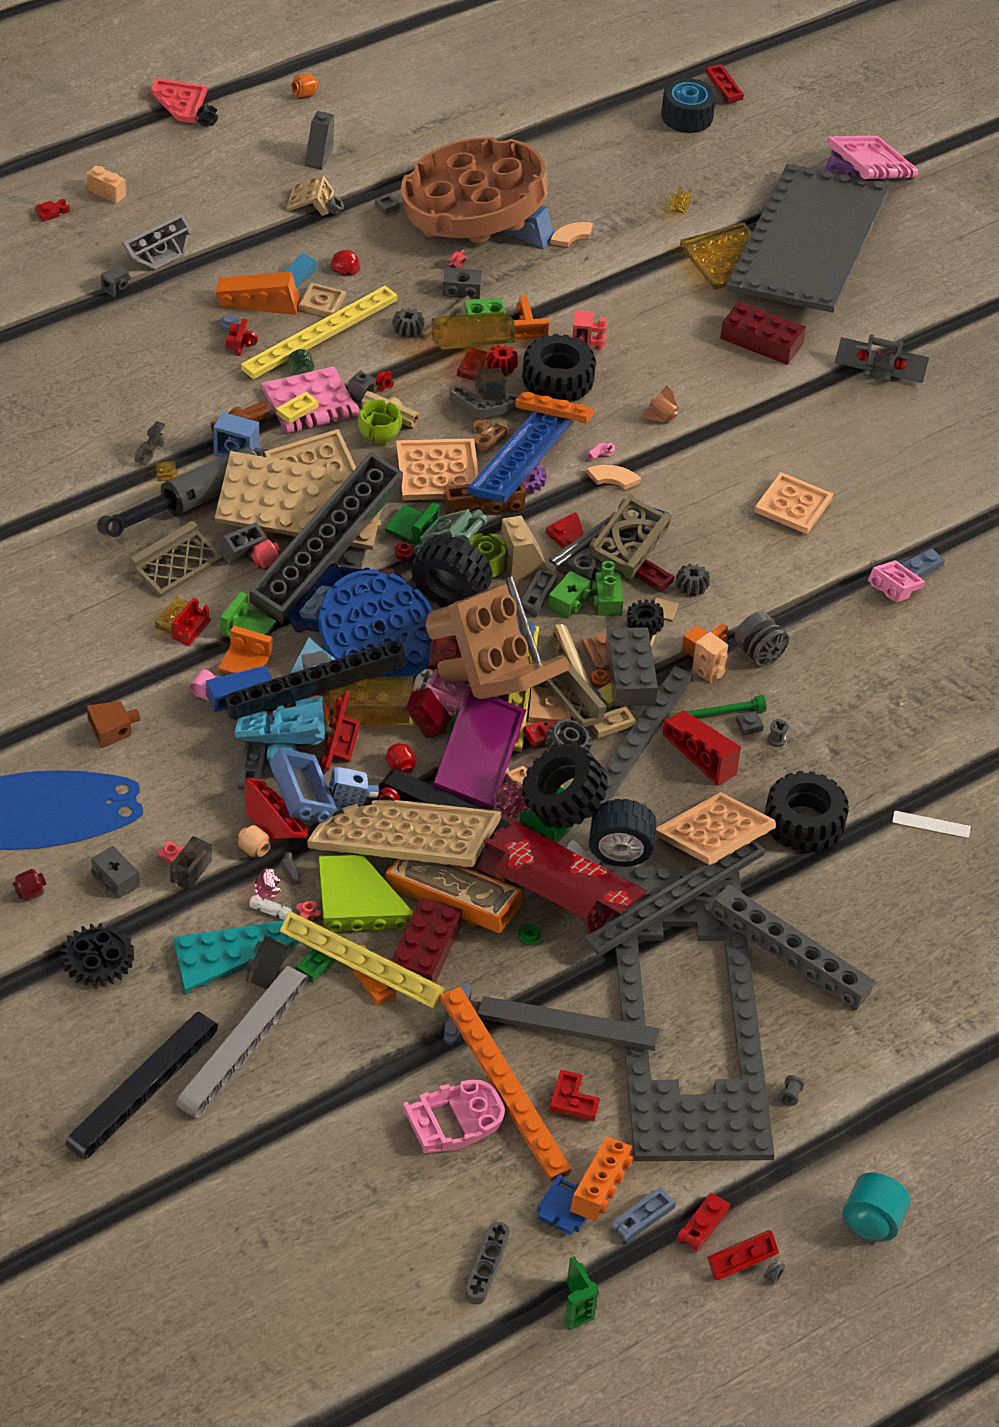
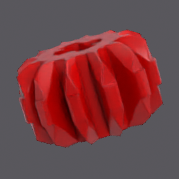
M497 345L496 348L491 347V350L486 355L487 368L491 369L492 373L497 372L498 375L504 373L507 376L508 372L513 373L518 366V355L516 351H513V347L507 348L506 345L504 347Z

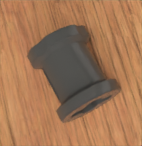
M781 719L772 721L770 724L771 732L768 735L770 745L781 747L786 743L787 738L785 734L789 728L786 721Z
M788 1075L784 1081L785 1086L779 1092L778 1098L783 1104L794 1106L799 1101L798 1095L803 1090L805 1083L800 1077Z

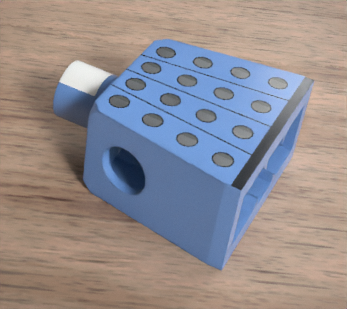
M340 767L333 768L328 788L337 810L354 804H358V807L364 805L366 797H378V785H368L365 772Z

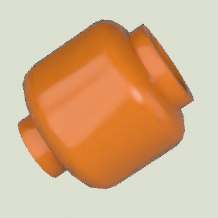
M310 73L297 75L291 82L292 92L299 98L313 96L318 88L317 79Z

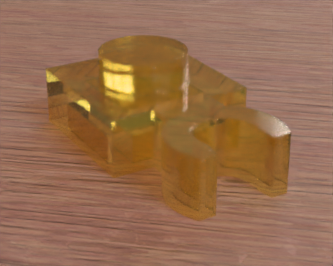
M679 187L678 193L673 194L668 210L686 214L691 201V189L688 192H682V187Z

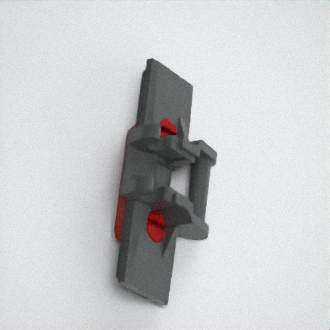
M870 334L868 343L841 337L835 363L865 370L864 376L890 382L891 376L923 383L929 357L902 351V341L898 343L877 338ZM872 344L895 349L897 353L896 355L871 350Z

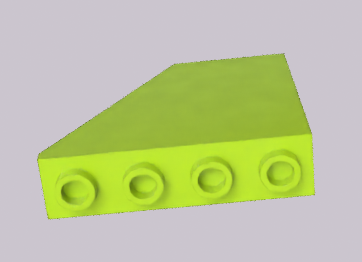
M363 855L319 856V883L324 928L332 932L406 929L413 911Z

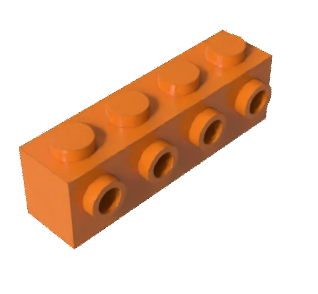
M608 1136L605 1137L573 1195L570 1212L595 1222L601 1213H606L609 1205L608 1199L614 1198L618 1187L616 1184L621 1185L625 1176L624 1170H629L632 1164L633 1156H630L631 1145Z

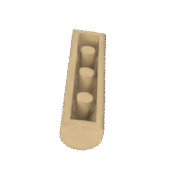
M562 624L555 625L550 640L557 656H566L569 663L592 688L567 627Z

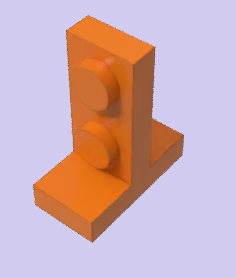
M520 295L519 303H516V313L520 315L519 320H511V340L542 338L548 335V318L533 319L527 295Z

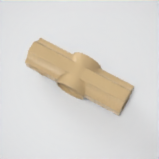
M369 391L364 394L361 406L377 399L385 400L386 404L392 402L400 410L402 424L412 428L417 425L420 413L404 407L396 397L386 399Z

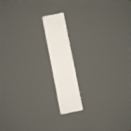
M894 811L893 823L969 838L971 826L899 811Z

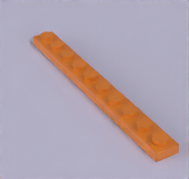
M458 987L441 994L440 1000L489 1082L496 1089L503 1105L549 1181L555 1180L558 1175L565 1176L571 1172L569 1163L463 989Z

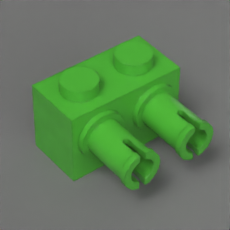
M611 561L603 562L602 572L596 573L595 581H591L592 593H595L593 595V607H597L598 616H622L624 601L620 572H614L615 564Z

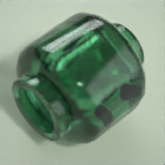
M295 350L288 357V364L293 375L314 370V361L308 350Z

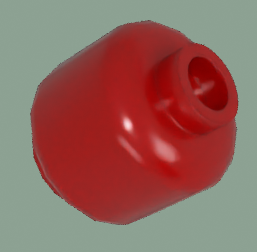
M402 743L390 746L385 757L391 770L396 769L405 774H410L417 762L411 748Z

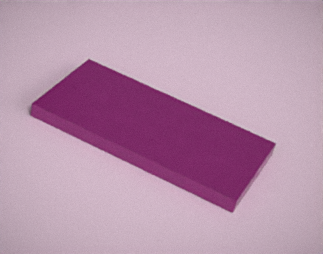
M468 686L432 786L492 811L526 709L496 697L478 699L473 695L471 687Z

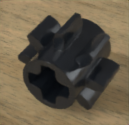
M209 104L207 106L202 105L196 113V116L199 117L197 122L202 126H213L218 120V115L216 114L218 110Z

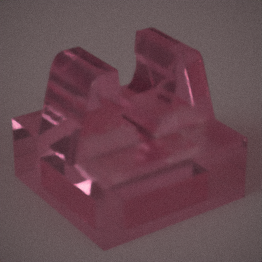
M265 868L255 879L256 896L261 897L263 900L266 896L275 897L281 891L280 888H276L280 880L274 876V870Z

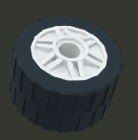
M614 799L601 803L599 809H595L592 815L589 836L590 851L602 862L614 866L626 867L644 863L654 852L656 816L644 804L629 799Z

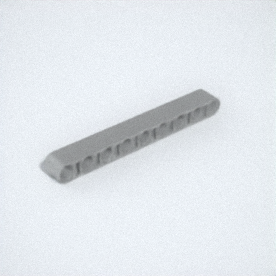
M287 966L183 1090L176 1102V1108L195 1118H199L303 992L309 977Z

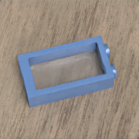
M279 748L269 764L290 817L318 823L328 821L337 808L316 756Z

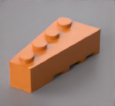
M292 272L219 277L216 288V295L221 307L297 315L300 299Z

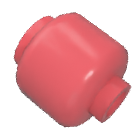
M266 539L252 547L250 556L256 567L260 566L262 569H266L275 562L282 552L276 542L272 543L269 539Z

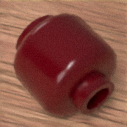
M29 869L16 875L15 882L12 883L18 898H23L25 901H30L43 895V886L47 885L43 874H37L34 869Z

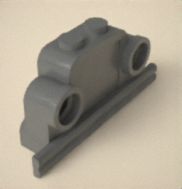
M610 517L550 557L549 562L554 564L556 570L563 575H567L572 571L590 581H595L596 573L602 572L603 562L590 555L591 549L589 545L594 537L598 538L601 527L604 524L607 526ZM634 528L619 531L623 545L635 542L637 532ZM604 544L602 546V549L609 553H614L617 551L616 549L613 551H608L607 548L610 547L609 544Z

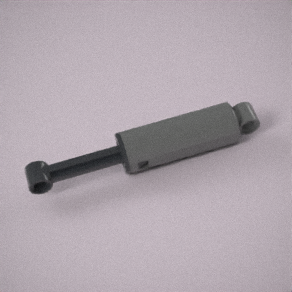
M246 446L234 452L262 456L263 454V457H265L264 452L269 449H252ZM230 453L162 483L161 495L119 514L102 516L97 523L98 531L103 535L117 537L121 535L125 528L167 509L173 515L178 516L220 497ZM112 522V528L109 531L108 526Z

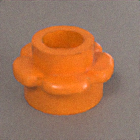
M602 669L593 671L590 675L592 685L596 688H602L610 681V675Z

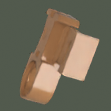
M478 418L472 423L473 432H480L474 438L475 448L478 451H488L497 445V441L505 435L510 436L509 427L502 423L496 422L493 425L486 422V418Z

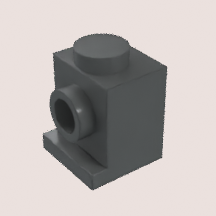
M119 265L101 274V289L111 297H116L117 292L128 287V281L131 279L129 272Z

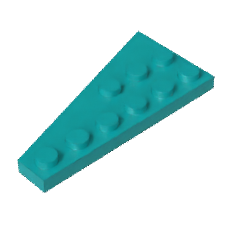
M284 920L173 937L185 995L191 993L192 989L200 985L203 987L207 986L218 977L225 978L254 965L255 961L263 957L265 959L273 956V953L281 949L288 950L302 942L280 932Z

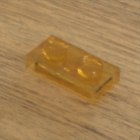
M176 596L155 621V628L172 634V622L189 601Z

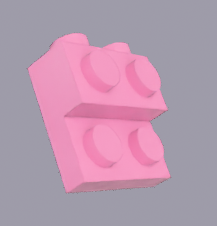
M896 560L873 567L868 578L873 587L883 591L888 598L896 602L909 599L911 593L922 589L926 582Z
M435 669L426 688H430L449 715L454 716L459 712L465 692L470 685L464 682L449 684L442 679L439 670Z

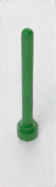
M764 695L755 696L749 702L686 712L695 718L751 709L759 713L765 712L767 705ZM671 713V714H669V715H668V718L674 716V715L677 714V713Z

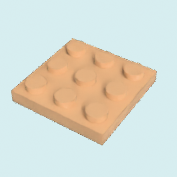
M780 472L755 506L754 512L808 534L832 501L833 493Z

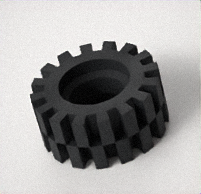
M645 599L643 603L641 600L638 601V604L632 603V607L629 606L627 611L628 627L648 628L649 636L650 633L655 635L656 631L660 632L661 627L663 628L664 626L663 608L660 607L659 603L655 604L653 600L649 603L648 599ZM642 617H651L649 619H640Z

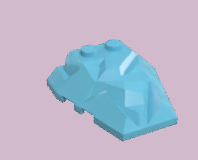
M317 696L295 701L296 706L284 708L283 705L276 707L277 710H274L273 714L267 715L266 711H261L238 718L234 732L235 737L250 742L318 744L324 740L326 731L323 697Z

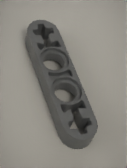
M494 1222L489 1226L469 1277L465 1296L472 1304L483 1303L493 1283L509 1239V1227L503 1222ZM498 1231L502 1232V1234H500L498 1238V1242L494 1241L495 1234H497ZM494 1249L498 1254L495 1257H489L485 1254V1251ZM486 1268L490 1271V1275L484 1277L479 1275L477 1271ZM477 1283L481 1284L480 1292L477 1295L473 1294L477 1288Z

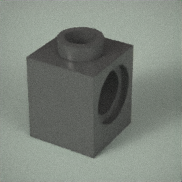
M360 370L349 380L348 392L351 398L361 404L367 391L375 394L376 378Z

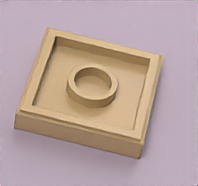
M310 283L298 305V310L328 317L339 310L346 297V291Z

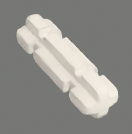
M253 895L249 902L251 908L256 910L260 908L261 912L275 917L279 916L283 920H285L288 911L292 912L291 908L281 907L280 904L267 899L262 900L261 897Z

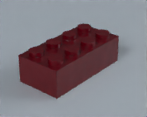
M738 301L722 322L720 339L788 365L803 345L806 327Z
M420 897L391 961L436 983L461 928L462 909Z

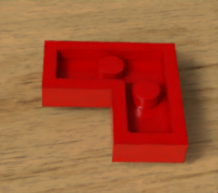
M560 1069L549 1111L595 1121L600 1098L579 1093L583 1078L582 1074Z

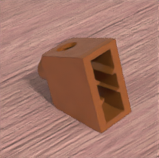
M120 701L87 706L88 722L100 748L129 737L131 735V723L140 721L138 710L134 709L126 712Z

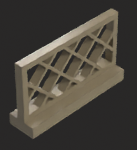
M192 520L130 557L128 570L133 575L137 573L159 597H162L220 562L223 556L197 530L198 525ZM196 538L201 543V547L189 545V543ZM177 549L186 550V556L175 555L174 551ZM188 552H200V558L190 557ZM203 552L211 553L214 556V558H202ZM162 558L171 559L170 565L158 564V561ZM173 560L185 561V566H172ZM187 562L199 563V567L196 569L187 568ZM154 568L155 575L146 574L143 569ZM157 569L168 570L169 577L157 575ZM172 571L184 573L181 578L171 577ZM156 580L168 582V586L161 589L156 584Z

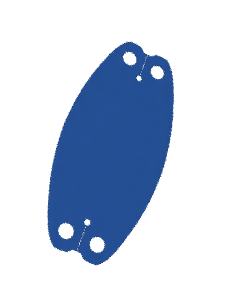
M33 771L0 776V850L33 849L62 845L92 838L128 825L143 815L142 805L136 799V796L140 793L139 784L132 779L122 776L86 771ZM125 784L129 787V791L126 794H119L115 790L116 786ZM111 800L112 803L108 804L106 801ZM128 806L133 812L130 816L124 817L119 814V809Z

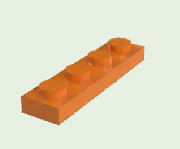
M522 392L515 400V407L582 423H587L594 415V408L588 407L585 404H575L567 400L536 395L532 392Z

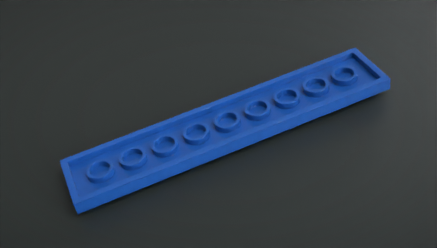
M534 411L469 485L468 494L478 498L494 500L498 503H505L574 420Z

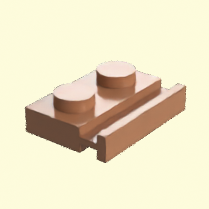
M606 633L591 636V639L587 640L582 638V646L594 671L598 669L609 670L605 649Z

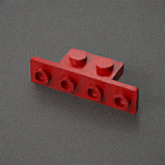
M347 691L338 696L335 701L334 708L337 710L330 720L329 727L332 728L331 733L325 739L324 747L327 748L319 761L323 775L330 769L333 757L346 762L351 761L361 721L344 716L350 694Z

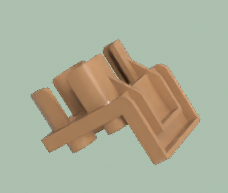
M506 584L492 587L466 599L456 601L447 607L436 609L430 612L427 617L426 628L429 638L434 640L456 635L462 656L440 661L437 665L440 676L449 684L468 681L473 695L478 699L524 691L570 669L566 656L529 663L527 658L528 644L520 633L516 619V602L509 595Z

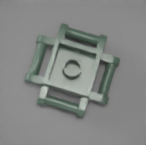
M469 509L440 516L420 537L421 543L417 544L413 551L417 555L430 537L440 534L442 536L445 534H450L452 537L458 536L464 541L471 542L472 537L480 527H484L487 524L488 518L481 510H474L470 513Z

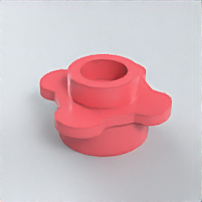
M462 250L460 253L456 251L450 257V267L454 265L456 268H459L465 263L467 259L464 255L465 250Z
M168 841L165 843V847L158 851V855L167 863H176L180 859V854L184 853V848Z
M315 901L296 905L300 916L311 922L321 915V910L317 908V902Z

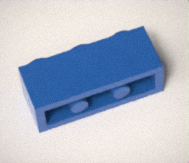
M265 665L206 680V696L214 712L227 709L226 697L228 694L272 680V677Z

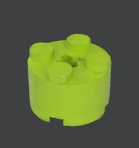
M483 533L476 534L472 537L470 544L474 547L476 546L480 549V553L486 556L487 562L491 565L492 576L496 577L505 568V542L495 534L489 533V536H482Z

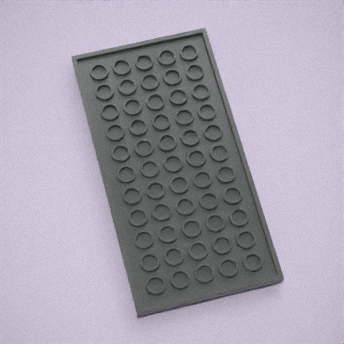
M786 164L726 284V291L834 313L889 193L890 184L882 181L852 177L847 174L842 175L832 173L831 171L817 170L811 167H802L796 164Z

